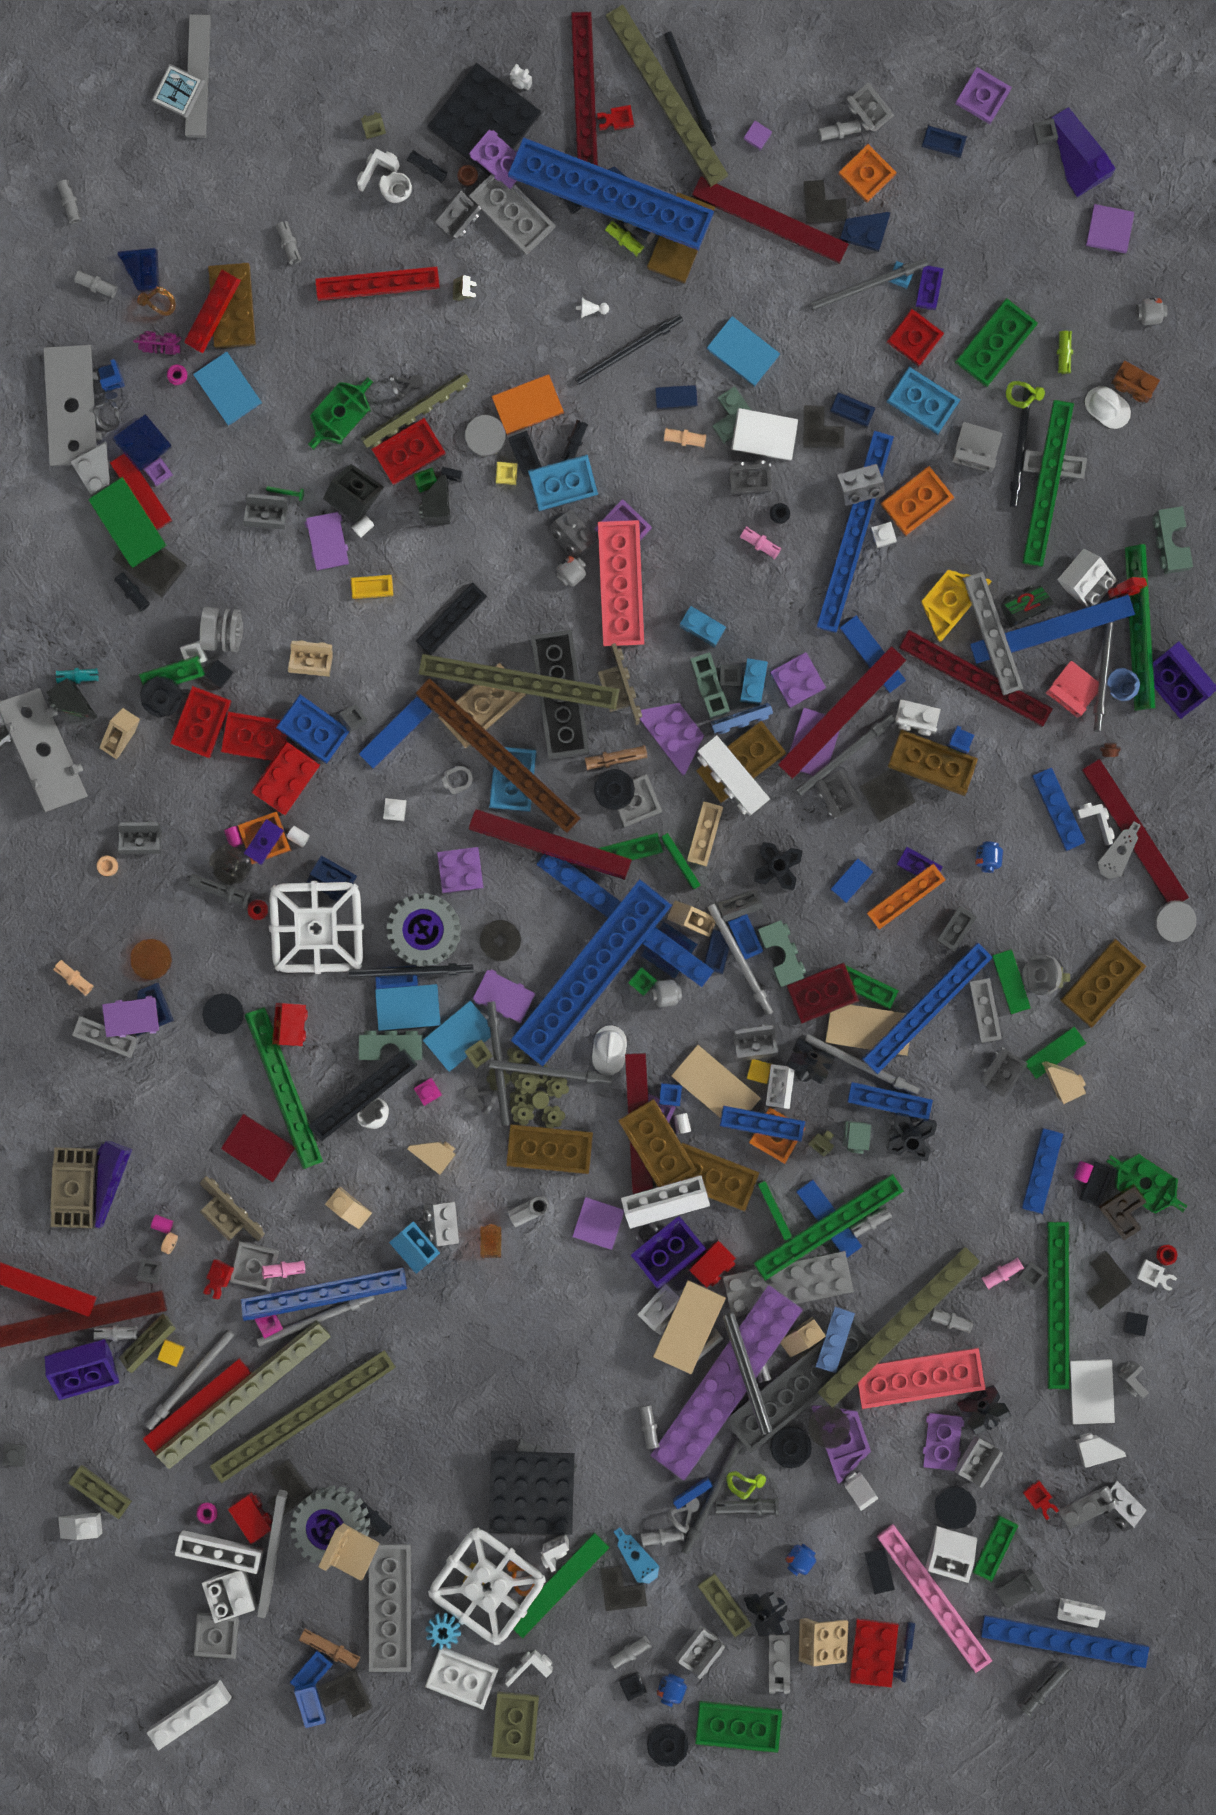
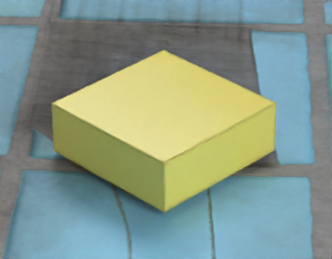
M497 462L496 484L516 485L518 463Z

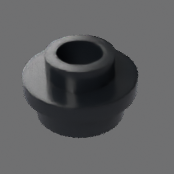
M777 503L772 506L770 510L772 521L777 524L787 522L790 518L789 507L783 503ZM782 511L784 516L778 517L776 512Z

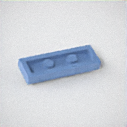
M765 703L711 721L710 725L714 733L724 734L729 732L732 727L738 726V728L749 725L750 721L768 719L769 715L773 714L771 705Z
M834 1306L825 1334L826 1337H824L815 1365L816 1367L836 1373L855 1315L854 1312Z

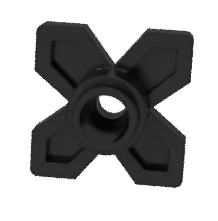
M763 842L760 855L767 865L756 870L754 882L766 885L776 877L782 889L793 891L797 878L789 868L801 862L803 851L790 848L783 855H780L775 844ZM780 863L782 865L781 870H776L774 864Z
M798 1038L793 1047L794 1053L789 1057L786 1066L795 1070V1076L801 1081L807 1082L812 1079L820 1084H824L829 1074L827 1069H830L835 1057L825 1051L814 1052L809 1043Z
M897 1112L893 1124L900 1134L889 1139L887 1152L901 1155L907 1150L913 1153L915 1159L928 1161L930 1147L924 1140L935 1135L937 1122L924 1118L914 1126L908 1114Z
M994 1385L985 1388L986 1390H982L979 1400L966 1398L957 1403L963 1416L971 1417L968 1424L974 1435H978L986 1429L991 1430L998 1425V1422L1011 1417L1006 1404L998 1403L1001 1397Z
M767 1592L761 1597L757 1593L749 1594L744 1598L748 1610L757 1617L755 1628L760 1637L768 1636L772 1632L776 1635H784L790 1631L786 1619L783 1618L787 1612V1605L782 1598H777L774 1592Z

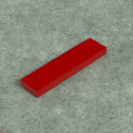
M128 452L110 462L119 478L123 477L157 531L172 522L167 511Z

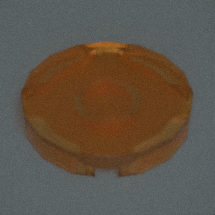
M142 940L136 944L131 952V967L141 978L149 980L159 979L167 974L171 968V951L160 940Z

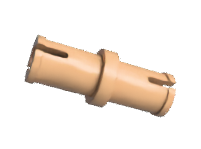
M666 428L664 441L682 443V446L687 444L704 448L706 434L691 433L686 429L679 431Z
M60 960L55 965L53 970L66 979L67 984L73 985L85 996L90 993L94 985L80 976L79 971H74L63 960Z

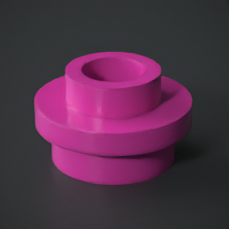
M176 364L168 369L167 379L171 384L182 385L187 380L188 374L183 366ZM180 372L181 377L178 379L174 378V374Z
M208 1502L201 1504L196 1512L198 1520L204 1524L212 1523L218 1514L215 1505ZM205 1509L210 1510V1516L204 1515Z

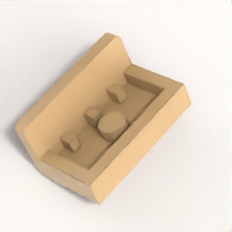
M302 640L291 641L289 673L330 677L333 659L332 645L322 642L310 643Z

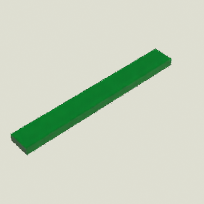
M1053 400L1022 564L1043 567L1074 403Z
M1145 544L1125 547L1127 580L1131 577L1145 578L1147 586L1140 589L1138 594L1129 595L1135 615L1129 617L1132 672L1137 675L1140 681L1138 694L1134 696V711L1155 708Z
M263 1007L246 1013L244 1016L302 1169L323 1162L312 1130L309 1127L308 1119L281 1048L277 1044H272L273 1027L267 1011Z
M894 1174L887 1176L755 1261V1267L764 1281H766L904 1192L903 1188Z
M1047 1222V1388L1069 1389V1222Z

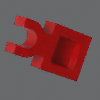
M631 105L610 108L611 114L597 113L598 120H606V123L599 124L600 131L606 130L610 126L614 127V131L634 127Z
M1131 577L1118 584L1117 587L1108 590L1109 598H1120L1126 594H1138L1140 589L1147 586L1146 579Z
M214 1259L206 1278L210 1280V1283L204 1288L203 1293L210 1295L213 1289L214 1295L212 1298L220 1299L221 1287H227L234 1267Z
M1039 1479L1022 1492L1035 1510L1041 1507L1042 1515L1046 1520L1050 1518L1046 1513L1048 1508H1053L1056 1513L1059 1511L1053 1503L1048 1501L1052 1496Z

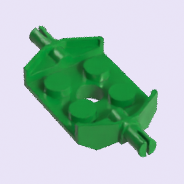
M366 377L360 386L339 382L312 412L310 418L316 432L308 445L313 450L323 440L342 444L344 438L368 412H371L365 396L366 390L373 384L371 379ZM337 407L345 408V414L342 417L334 415V410Z
M1139 1153L1124 1161H1119L1111 1154L1108 1156L1110 1159H1107L1106 1162L1117 1170L1115 1177L1116 1189L1123 1191L1132 1184H1135L1146 1199V1203L1142 1206L1154 1214L1169 1206H1174L1182 1213L1185 1211L1184 1208H1187V1205L1177 1199V1178ZM1143 1177H1147L1150 1180V1186L1146 1189L1140 1186V1180Z

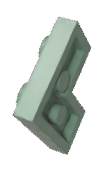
M735 386L718 397V401L728 416L714 424L712 428L723 444L733 438L737 409L751 410Z

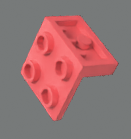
M1070 661L1045 693L1075 717L1079 718L1097 695L1099 682L1073 661Z

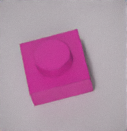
M432 1078L413 1088L424 1106L442 1096Z
M276 1315L254 1319L264 1339L283 1329Z

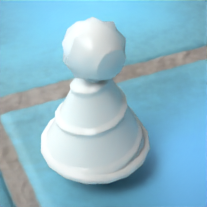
M582 297L581 306H576V310H581V318L597 311L601 314H606L609 312V305L607 303L596 305Z

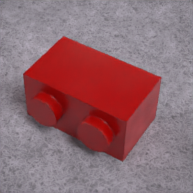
M276 1003L272 1044L303 1046V1042L306 1039L304 1024L308 1017L306 1005Z
M717 1239L688 1269L706 1288L709 1285L713 1287L721 1279L719 1275L724 1270L728 1272L736 1264L734 1262L736 1257Z
M252 1492L228 1508V1511L250 1544L270 1532L273 1522L269 1512L265 1513L261 1506L263 1504L257 1495H253Z

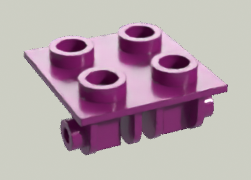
M144 331L133 342L139 343L138 349L142 350V352L158 353L160 345L161 354H164L165 350V354L176 355V353H180L181 346L177 345V343L182 340V337H176L175 333H164V336L156 335V332Z

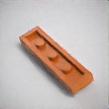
M932 863L869 910L867 914L880 930L946 881V879L935 864Z

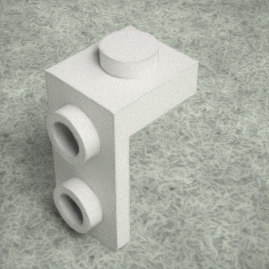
M378 149L375 150L374 154L371 153L366 161L367 167L365 171H361L357 177L358 189L362 192L364 191L378 164L392 172H397L400 167L397 157L388 151L384 153Z
M1092 803L1080 805V810L1075 811L1076 818L1081 819L1097 814L1105 846L1113 844L1112 840L1115 837L1113 829L1108 827L1107 820L1109 815L1106 807L1103 808L1102 804L1092 806Z
M536 1650L532 1653L528 1651L521 1658L520 1661L522 1663L517 1668L512 1667L507 1672L505 1684L509 1687L531 1663L547 1678L553 1670L551 1666L552 1661L545 1654L541 1656Z

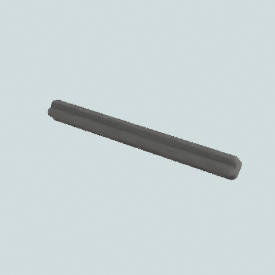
M733 1312L723 1315V1320L760 1433L762 1435L772 1432V1428Z

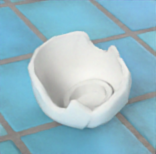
M393 171L390 175H383L380 179L379 187L381 194L389 202H402L412 192L410 179L403 173Z
M376 1098L363 1108L361 1112L357 1113L358 1123L363 1127L371 1129L382 1127L389 1115L387 1103L381 1098Z

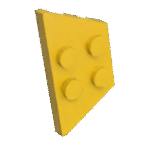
M947 570L921 601L935 636L940 643L972 606L963 578L971 576L969 574H960L956 571ZM986 579L987 584L989 585L992 581L990 579Z

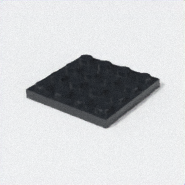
M476 63L428 124L427 129L490 176L491 173L486 168L470 158L469 153L489 129L491 131L494 130L498 134L497 136L514 150L539 118L541 111Z
M491 1451L489 1532L572 1535L575 1453Z

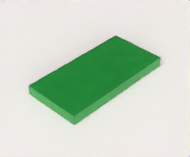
M1006 298L955 363L987 388L1038 325V322Z
M123 477L88 499L132 568L167 546Z
M699 1701L695 1744L778 1753L782 1709Z

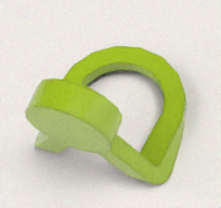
M1012 381L1006 388L1008 402L1019 408H1026L1034 399L1041 401L1045 395L1044 388L1036 387L1034 389L1028 383L1021 381ZM1015 385L1025 387L1032 393L1026 402L1013 399L1011 391Z
M732 1471L727 1475L726 1480L732 1493L741 1499H747L756 1487L762 1488L764 1486L766 1477L758 1474L755 1479L746 1478L737 1471ZM737 1476L741 1480L753 1484L744 1493L735 1488L732 1477Z

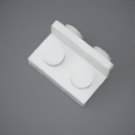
M900 700L894 724L899 725V729L910 731L912 728L919 730V734L930 736L931 733L934 734L937 730L936 726L941 709Z
M771 1064L766 1100L767 1106L790 1109L794 1078L793 1069L783 1065Z
M665 1284L638 1313V1316L651 1329L661 1335L664 1333L680 1297Z
M562 1534L543 1544L541 1560L545 1568L549 1567L551 1572L556 1570L554 1557L556 1559L562 1558L567 1554L566 1551L569 1550V1540L566 1535Z
M1060 1598L1057 1618L1097 1628L1099 1620L1105 1619L1106 1611L1101 1606Z

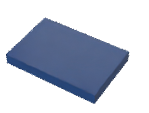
M301 694L276 727V729L325 764L329 762L349 733L343 724Z

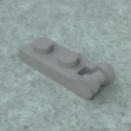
M1104 1486L1061 1508L1059 1514L1068 1528L1072 1529L1108 1510L1116 1508L1119 1503L1116 1498H1112L1109 1487ZM1099 1498H1103L1105 1503H1102Z
M789 1633L784 1635L769 1634V1694H775V1692L790 1694ZM775 1677H783V1683H775Z

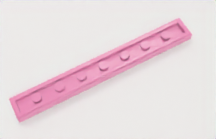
M894 1524L877 1535L879 1541L974 1672L977 1673L991 1663L992 1659Z

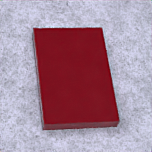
M844 962L786 985L801 1024L860 1001Z
M246 1114L242 1115L221 1148L271 1182L275 1181L295 1150L292 1144Z

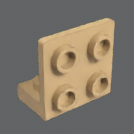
M343 1523L335 1530L319 1564V1568L326 1571L331 1566H335L347 1574L363 1580L377 1551L379 1542Z
M807 1618L800 1619V1662L811 1666L847 1662V1620L816 1622Z

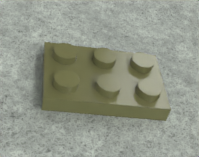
M497 1691L492 1757L523 1760L534 1759L539 1695Z

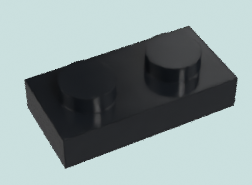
M527 430L508 438L523 477L529 475L528 470L542 467Z

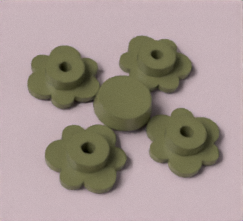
M517 1045L515 1048H510L507 1051V1055L510 1057L508 1062L527 1064L530 1061L529 1055ZM491 1068L486 1080L490 1083L492 1090H497L495 1069ZM503 1070L505 1088L506 1083H509L510 1079L512 1084L515 1085V1081L519 1079L518 1075L523 1072L513 1071L510 1077ZM535 1074V1078L539 1081L536 1087L542 1086L547 1088L546 1081L551 1080L552 1076L543 1075V1078L540 1079V1075ZM516 1089L515 1092L510 1094L511 1107L521 1102L519 1101L520 1097L525 1104H532L531 1094L528 1092L522 1094L520 1089Z
M520 1073L518 1075L519 1079L515 1081V1087L520 1089L522 1094L527 1092L533 1094L531 1097L532 1104H525L521 1101L518 1105L511 1108V1113L514 1115L513 1120L515 1122L519 1121L523 1126L527 1125L529 1120L534 1118L532 1112L535 1107L536 1109H544L541 1119L545 1122L547 1128L560 1127L561 1121L565 1119V1113L557 1105L553 1106V1108L547 1105L549 1104V1096L560 1098L562 1094L568 1093L567 1079L552 1076L551 1080L546 1081L548 1087L546 1092H536V1085H538L539 1081L535 1078V1074Z

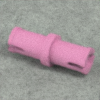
M746 527L740 536L741 539L755 546L757 551L761 550L773 559L781 551V547L776 546L768 541L766 536L757 534L749 529V527Z
M1017 1257L1002 1267L1001 1265L998 1266L996 1271L983 1277L982 1280L989 1290L1004 1280L1005 1282L1008 1281L1010 1276L1023 1270L1024 1267Z
M303 1260L291 1263L283 1261L276 1265L262 1266L263 1279L280 1276L287 1278L288 1275L305 1274Z

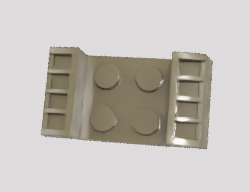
M54 1148L50 1207L51 1227L93 1228L95 1226V1170L99 1160L97 1149Z

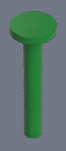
M269 486L266 488L268 492L299 497V501H302L304 497V489L302 488L300 492Z

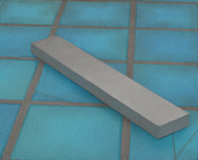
M190 15L187 72L203 79L205 84L188 118H186V137L206 138L210 15Z
M980 572L963 578L1002 694L1006 695L1023 689L984 573Z
M279 1490L276 1497L257 1615L260 1618H265L269 1611L288 1493L285 1490Z

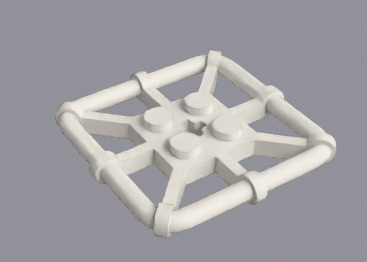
M311 881V883H283L277 886L273 885L270 888L271 925L269 926V932H271L272 960L276 971L280 970L286 973L315 972V974H321V972H348L349 969H360L362 967V930L364 929V924L361 921L360 892L355 883H317V881ZM347 890L333 907H318V891ZM311 891L312 907H298L283 892ZM352 895L353 924H337L336 911ZM278 898L294 912L295 925H279ZM314 923H318L322 927L318 933H315L310 928ZM337 931H354L355 958L338 944ZM279 932H295L296 945L281 960ZM299 949H314L315 964L286 965ZM320 949H334L348 963L321 964Z
M478 1527L473 1528L453 1555L447 1558L446 1565L432 1583L428 1594L436 1604L457 1618L461 1625L465 1624L485 1640L494 1643V1645H500L508 1637L521 1617H525L527 1609L542 1590L546 1580L545 1576L538 1569L517 1555L513 1548L509 1549ZM474 1540L479 1561L472 1570L459 1559ZM482 1540L505 1556L498 1566L485 1558ZM510 1559L531 1576L512 1578L502 1569ZM453 1568H457L468 1576L462 1585L440 1588ZM482 1582L485 1584L487 1582H490L491 1590H485L483 1588ZM535 1584L521 1604H518L507 1595L513 1586ZM462 1593L472 1603L463 1613L440 1595ZM503 1602L513 1609L515 1613L500 1632L496 1609ZM476 1605L489 1613L492 1633L469 1617Z

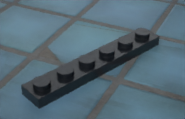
M403 1049L311 1122L309 1127L321 1141L325 1140L414 1069L417 1063Z

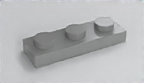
M1025 450L1022 471L1039 473L1043 452ZM1064 455L1060 476L1084 479L1087 458Z
M990 978L969 982L980 1043L1002 1039Z
M79 1016L72 1034L74 1037L129 1058L132 1057L139 1039L129 1034L121 1038L120 1036L106 1037L105 1025Z

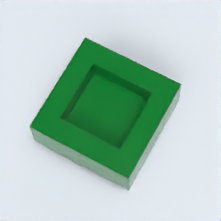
M432 467L413 474L419 493L429 490L437 481Z
M641 967L628 983L644 996L657 980Z

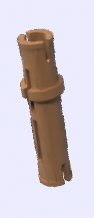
M643 745L611 753L602 752V755L584 758L588 771L600 767L610 768L609 765L648 757L646 747Z
M306 1628L299 1639L300 1642L334 1658V1661H340L355 1669L360 1660V1656L344 1649V1646H338Z

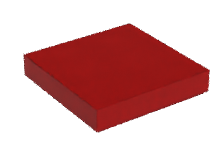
M911 309L887 340V343L919 367L942 338L944 332Z

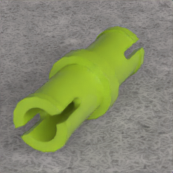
M612 220L605 231L619 241L618 244L620 246H625L637 257L645 246L633 238L631 232H626Z
M1059 331V349L1057 350V355H1059V374L1071 373V355H1073V350L1071 349L1072 331Z

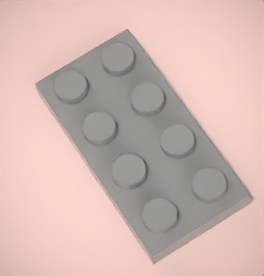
M491 174L469 195V199L475 205H479L481 211L525 255H528L555 228V224L515 184L509 189L501 181H497L494 178L495 176Z

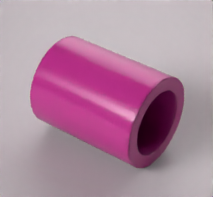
M238 826L224 830L230 848L244 844Z
M1080 1161L1073 1178L1087 1183L1093 1165Z
M155 1215L151 1228L168 1234L174 1221Z

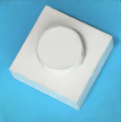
M891 522L871 527L876 548L897 542Z
M200 640L180 647L184 659L198 655L201 663L208 660L205 651L201 649Z
M386 798L383 819L404 821L407 801Z

